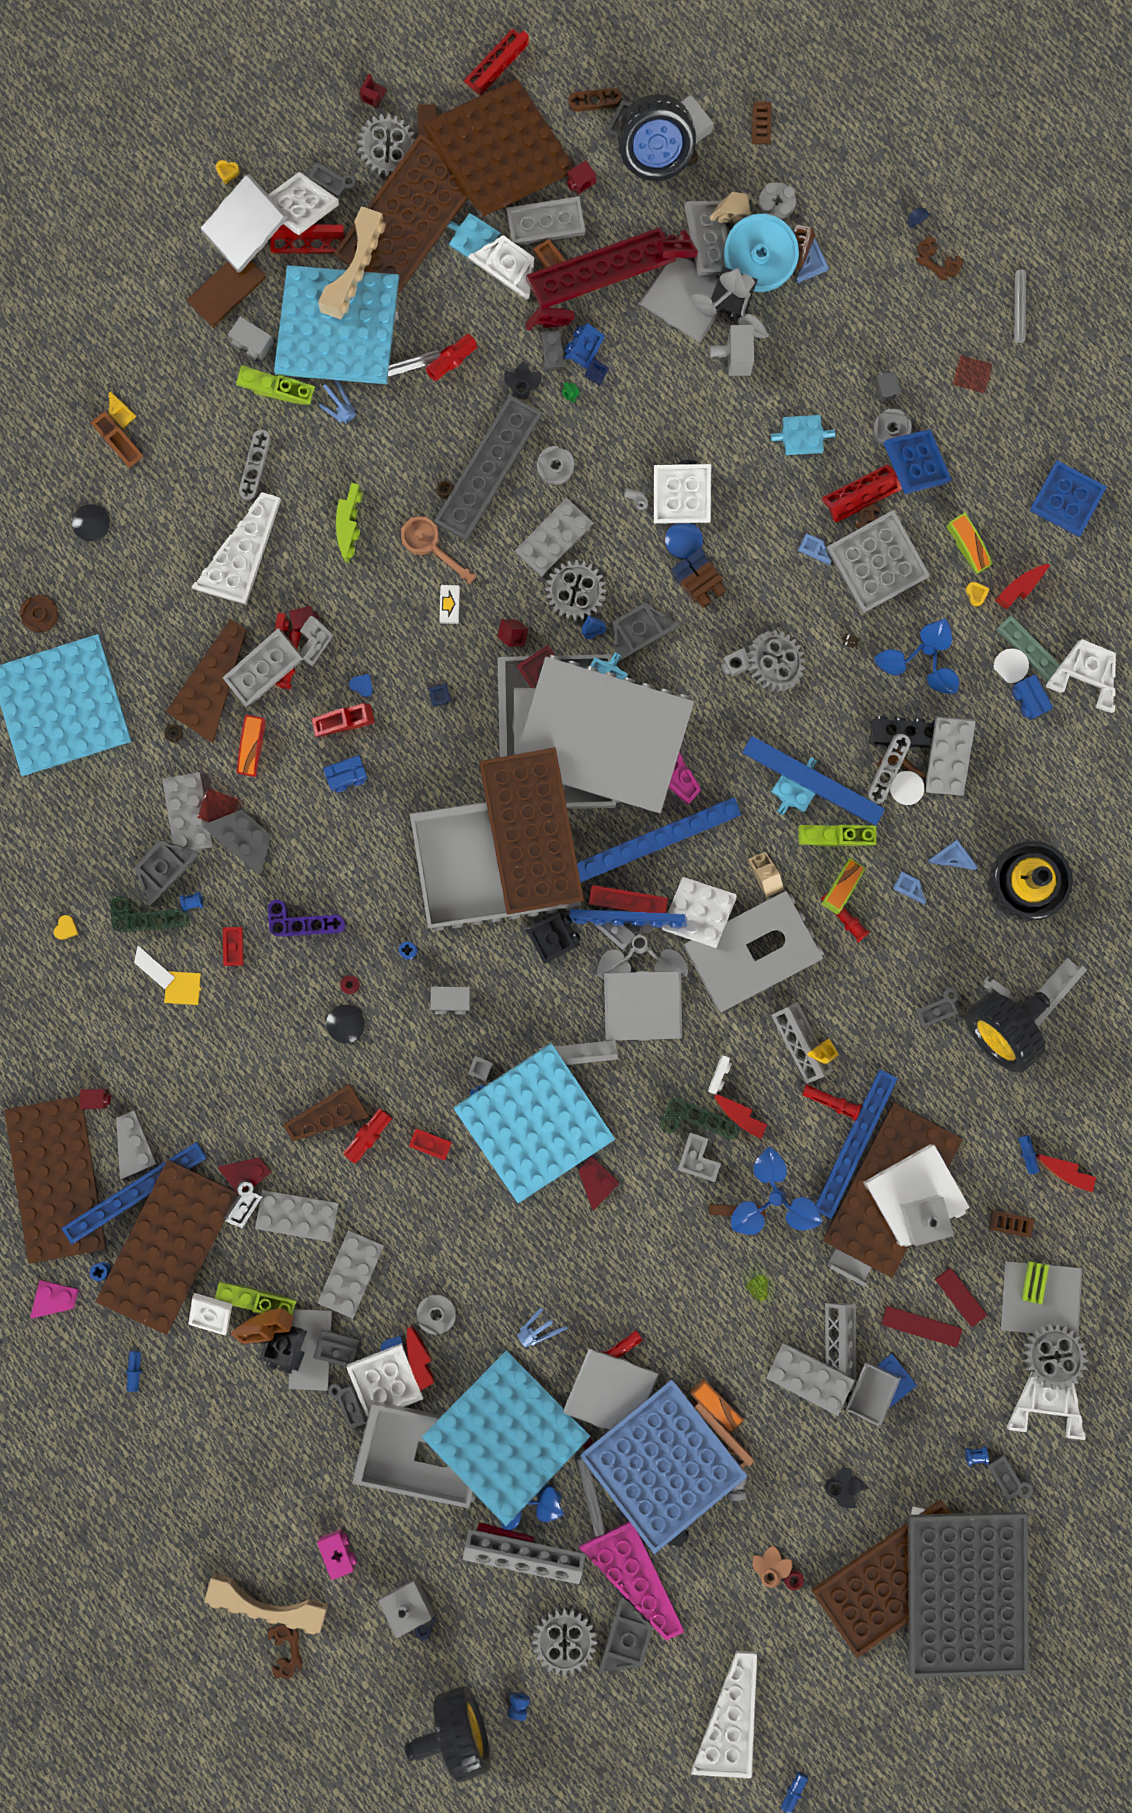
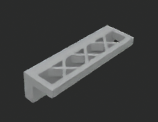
M1066 958L1038 992L1044 993L1050 999V1006L1046 1007V1010L1034 1020L1038 1027L1087 971L1084 966L1078 967L1069 958Z
M798 1002L771 1015L806 1084L822 1078L833 1071L829 1062L823 1064L807 1055L809 1051L819 1045V1042ZM783 1013L788 1019L787 1025L782 1023L779 1015ZM790 1031L795 1033L797 1037L796 1042L790 1039ZM799 1049H801V1050H803V1051L805 1052V1054H806L805 1059H803V1058H801V1057L799 1056V1054H798V1050H799ZM808 1066L813 1068L816 1073L815 1076H809L807 1072Z
M616 1040L555 1046V1049L566 1065L618 1060Z
M825 1303L826 1364L856 1379V1304ZM832 1308L839 1309L837 1320L832 1316ZM834 1328H836L839 1332V1337L837 1340H835L832 1336V1330ZM834 1348H836L839 1352V1358L837 1360H835V1358L832 1356V1350Z

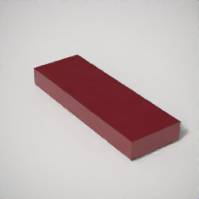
M950 1267L934 1279L971 1327L987 1316Z

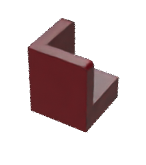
M368 74L359 91L360 99L362 102L378 108L386 93V88L374 83L373 76Z
M501 619L497 637L508 647H524L528 628L516 619Z

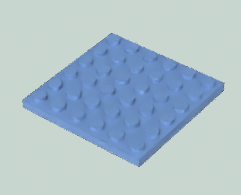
M672 1379L580 1454V1457L654 1554L748 1477Z

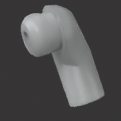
M626 488L625 498L633 499L639 510H644L648 507V500L643 492Z

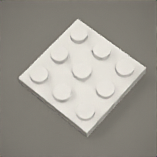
M300 172L268 194L287 215V219L283 224L298 235L339 205L336 197Z
M711 464L654 465V524L711 523Z
M682 877L668 913L686 914L688 918L687 926L676 929L671 928L670 925H663L662 930L717 948L737 894Z
M402 1343L350 1363L346 1367L366 1417H368L372 1400L405 1407L422 1400L424 1397L414 1378Z

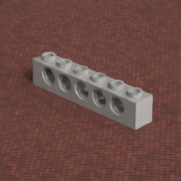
M468 1530L463 1560L579 1584L583 1573L585 1554Z

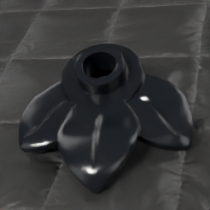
M522 362L517 366L514 373L505 371L504 381L508 387L512 388L515 397L523 399L529 396L531 390L539 386L542 376L539 371L531 373L527 365ZM524 387L525 391L519 392L518 388Z
M851 1468L838 1470L835 1477L830 1478L825 1483L826 1494L831 1498H835L837 1503L844 1508H855L856 1504L853 1495L859 1493L864 1488L861 1481L852 1477ZM834 1484L838 1485L836 1491L831 1490V1486Z

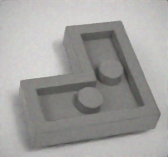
M310 616L300 630L309 639L305 646H303L300 654L306 663L313 666L334 635L316 618Z
M609 908V909L607 910V911H625V912H632V911H626V910L615 909V908ZM605 922V925L594 924L623 951L636 936L625 926H615L609 922Z
M689 1132L678 1170L715 1182L721 1163L703 1158L708 1138Z

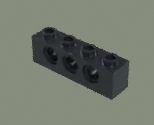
M877 716L876 719L871 721L869 744L890 745L892 738L896 734L902 733L908 736L905 733V729L910 728L914 732L913 736H908L910 747L931 748L933 736L928 738L924 734V730L928 729L933 734L935 720L933 722H925V719L906 721V718L903 717L889 720L886 716ZM886 727H892L895 734L889 735ZM903 737L901 740L896 741V743L899 744L898 746L906 744V742L903 741Z

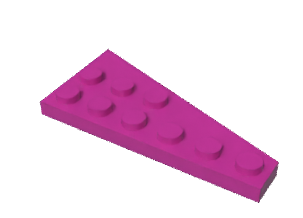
M630 1521L606 1532L604 1535L579 1545V1549L629 1599L666 1641L684 1632L642 1539Z

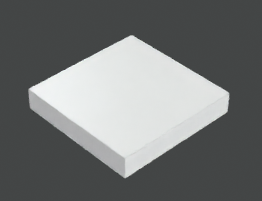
M194 1293L188 1324L226 1335L232 1304Z

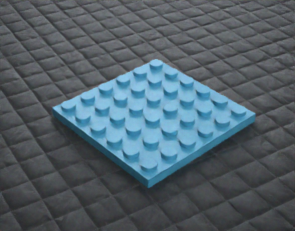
M287 265L274 368L275 375L387 384L399 275L364 272L362 281H359L357 284L356 294L354 297H351L349 302V310L346 314L344 313L341 320L321 313L318 301L325 286L341 277L346 270Z
M99 634L0 665V706L22 776L132 742Z
M552 1043L454 1106V1110L517 1203H520L615 1140V1137Z
M506 1350L421 1438L494 1515L507 1526L583 1445L590 1435L570 1415L563 1413L564 1409Z

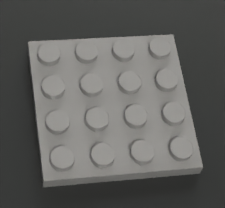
M894 510L826 548L862 614L930 577Z

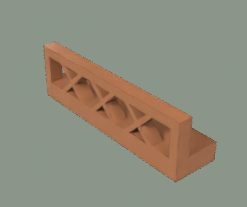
M696 1401L693 1407L707 1422V1425L714 1429V1434L720 1436L717 1438L724 1440L728 1444V1452L732 1455H738L743 1460L739 1466L741 1468L746 1465L750 1466L754 1462L753 1457Z

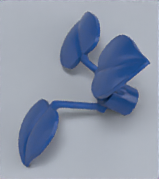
M946 618L930 623L922 628L920 636L923 644H920L907 659H904L905 656L902 651L896 649L882 651L874 657L876 664L882 670L891 675H900L906 670L905 663H908L922 649L927 655L933 654L934 673L928 675V685L932 689L945 694L958 692L959 677L955 671L948 668L937 670V649L946 650L952 643V632Z
M767 1147L754 1164V1174L763 1183L771 1182L774 1190L769 1195V1201L759 1209H757L756 1204L752 1201L741 1203L732 1215V1229L747 1235L760 1232L765 1224L764 1216L760 1212L770 1204L775 1206L785 1204L786 1208L790 1210L786 1214V1221L794 1229L809 1230L819 1226L822 1223V1218L812 1200L807 1197H798L789 1206L786 1200V1192L774 1183V1181L782 1182L787 1175L786 1164L777 1151Z
M546 1484L537 1494L538 1501H529L526 1504H538L536 1515L542 1522L553 1521L564 1515L560 1506V1492ZM521 1511L507 1526L501 1522L502 1528L506 1530L514 1529L520 1522Z

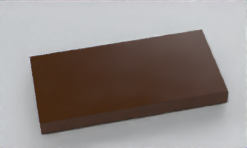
M251 261L241 272H237L227 262L186 301L214 328L262 283L266 276Z

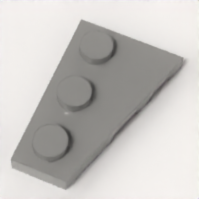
M136 1110L116 1118L121 1180L156 1165L157 1162Z

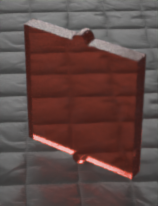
M960 356L958 367L955 369L956 374L953 385L985 393L987 382L990 380L989 375L992 364Z
M207 788L205 797L200 802L201 808L197 818L212 822L235 813L239 799Z

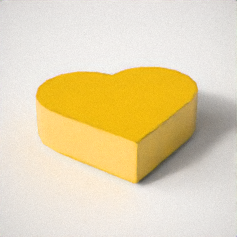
M220 160L216 164L217 173L224 184L240 174V168L237 163H228L225 160Z
M977 582L969 583L966 587V593L970 596L969 601L971 605L975 607L982 605L990 588Z
M64 915L59 918L58 926L54 929V936L57 939L64 940L79 934L72 917Z

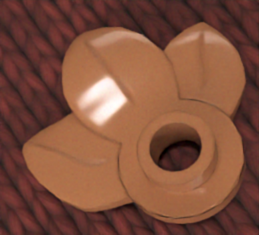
M771 1546L765 1552L764 1557L758 1555L753 1557V1568L761 1575L762 1583L767 1587L773 1588L779 1584L780 1579L788 1577L792 1569V1560L782 1559L779 1550L775 1546ZM772 1573L774 1579H768L767 1574Z

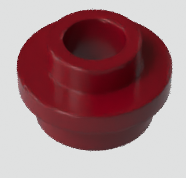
M347 975L341 980L340 987L344 993L354 994L359 990L360 983L355 976ZM348 981L353 982L352 988H347L346 984Z
M792 1569L788 1577L784 1578V1583L788 1589L798 1590L804 1584V1577L800 1571ZM793 1576L797 1577V1582L795 1583L790 1581Z

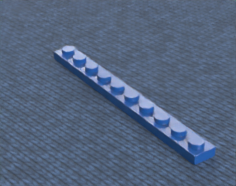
M735 797L578 861L580 882L741 816Z

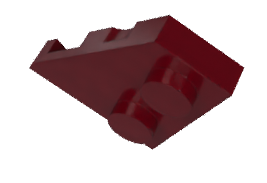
M686 230L681 231L677 237L672 234L667 238L659 239L656 245L662 258L666 259L696 258L698 253Z
M540 306L526 322V330H532L534 325L543 324V329L568 326L575 318L574 311L551 307L542 309Z
M592 1156L578 1169L591 1208L595 1210L617 1187L619 1182Z
M260 1157L218 1167L219 1171L237 1193V1187L240 1182L250 1181L254 1187L272 1173ZM248 1186L242 1187L243 1191H247L249 1189Z

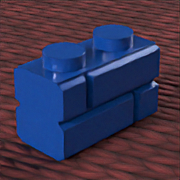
M1036 674L1012 687V695L1016 701L1019 700L1022 706L1021 712L1025 718L1028 717L1029 721L1053 709Z
M359 755L323 768L330 789L332 791L336 790V793L347 790V786L352 784L360 786L368 779Z

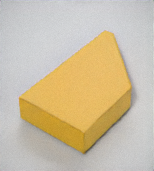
M111 391L109 392V416L124 429L136 415Z
M827 1039L809 1051L807 1055L823 1064H827L836 1058L839 1053L831 1040Z

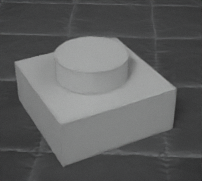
M475 1056L468 1074L486 1081L493 1063Z

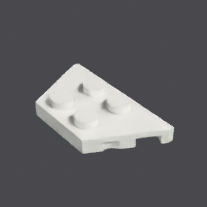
M504 235L469 255L468 259L528 301L530 286L526 281V275L533 272L534 257Z

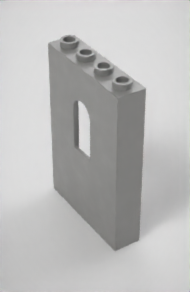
M787 891L727 921L717 948L693 940L684 944V948L719 1014L823 959V950L819 944L816 945L813 941L814 934L810 927L806 928L803 922L805 921L804 915L795 908L794 904H796V901L791 893L788 895ZM773 930L784 934L785 944L783 947L754 961L746 944Z
M375 1400L371 1401L354 1470L353 1484L469 1508L470 1502L473 1503L475 1500V1493L449 1466L442 1467L414 1461L418 1441L426 1443L421 1437L442 1415Z

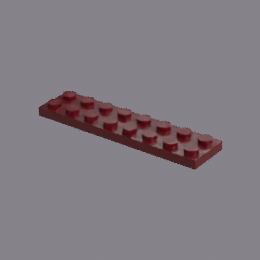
M659 227L527 274L526 281L543 309L675 262L676 258H662L656 248L657 241L666 238Z

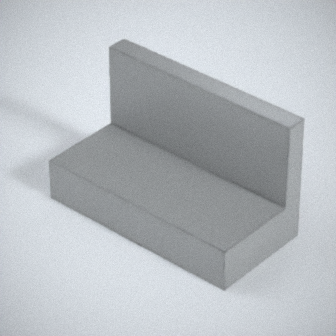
M835 1249L827 1265L834 1271L866 1286L865 1279L871 1267Z

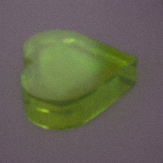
M759 1274L747 1283L745 1288L755 1299L763 1301L768 1297V1290L766 1288L769 1282L766 1276Z

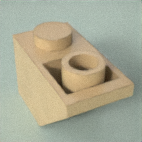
M731 192L720 202L711 214L710 220L736 225L740 220L750 216L747 194Z
M766 852L748 859L760 888L766 897L784 890L780 873Z

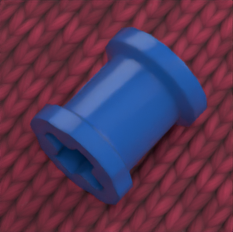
M200 891L193 895H180L181 907L184 912L191 908L204 907Z
M409 941L403 942L399 946V954L405 959H413L417 954V947ZM407 945L413 949V952H410L408 956L403 952Z
M99 1262L91 1267L90 1277L94 1281H102L109 1276L112 1269L108 1263ZM99 1269L104 1270L102 1274L97 1273Z
M982 1446L981 1449L972 1450L965 1448L968 1466L976 1463L989 1464L986 1446Z

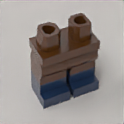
M702 548L671 570V575L694 603L697 601L703 608L712 601L707 595L710 591H713L717 598L726 591L722 584L723 578L706 558Z

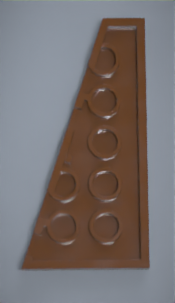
M231 619L166 710L169 715L211 743H214L230 689L223 677L237 665L247 632L245 628Z

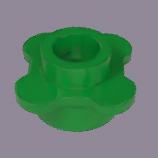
M565 382L562 394L565 399L574 403L575 398L579 395V389L574 383Z

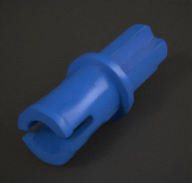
M1031 1136L1018 1137L1023 1154L1021 1157H1024L1028 1174H1037L1039 1172L1035 1157L1037 1152L1034 1151Z
M130 1351L128 1370H126V1373H128L126 1391L129 1392L139 1391L140 1373H142V1370H140L141 1352Z
M797 1771L791 1787L787 1788L788 1793L781 1805V1809L785 1813H792L798 1799L802 1798L801 1793L809 1780L807 1775Z

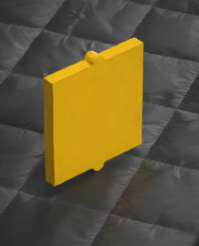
M168 971L175 978L165 988L164 1003L198 1005L199 991H201V973Z

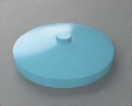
M754 214L740 220L731 229L724 246L726 268L732 270L739 268L740 273L758 279L754 289L756 292L771 291L783 285L794 272L798 262L799 248L795 234L784 221L769 214Z

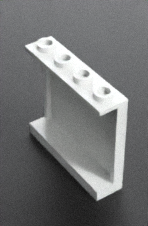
M932 1144L863 1182L866 1189L873 1196L896 1237L897 1244L900 1246L904 1245L907 1247L911 1245L900 1205L940 1195L944 1198L949 1219L954 1216L956 1218L963 1216L966 1213L965 1210L970 1208L935 1145Z

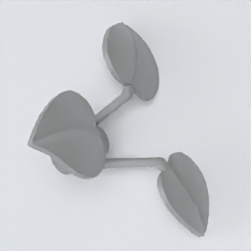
M739 268L721 275L720 281L728 292L718 301L712 302L711 298L703 293L690 295V299L700 312L707 316H715L717 313L715 307L733 292L737 297L745 298L741 317L738 319L739 325H753L754 337L765 338L770 335L757 317L745 314L748 298L751 295L749 291L755 284V281L747 274L741 275Z
M624 923L625 927L633 934L638 933L632 940L633 948L630 949L625 958L619 950L607 951L601 957L596 973L599 978L604 980V973L631 972V966L627 960L630 959L633 952L641 954L646 951L658 961L654 967L655 972L681 971L682 978L688 975V968L685 960L677 951L665 949L659 958L648 947L647 939L642 936V933H650L655 928L651 927V924L635 927L631 923Z

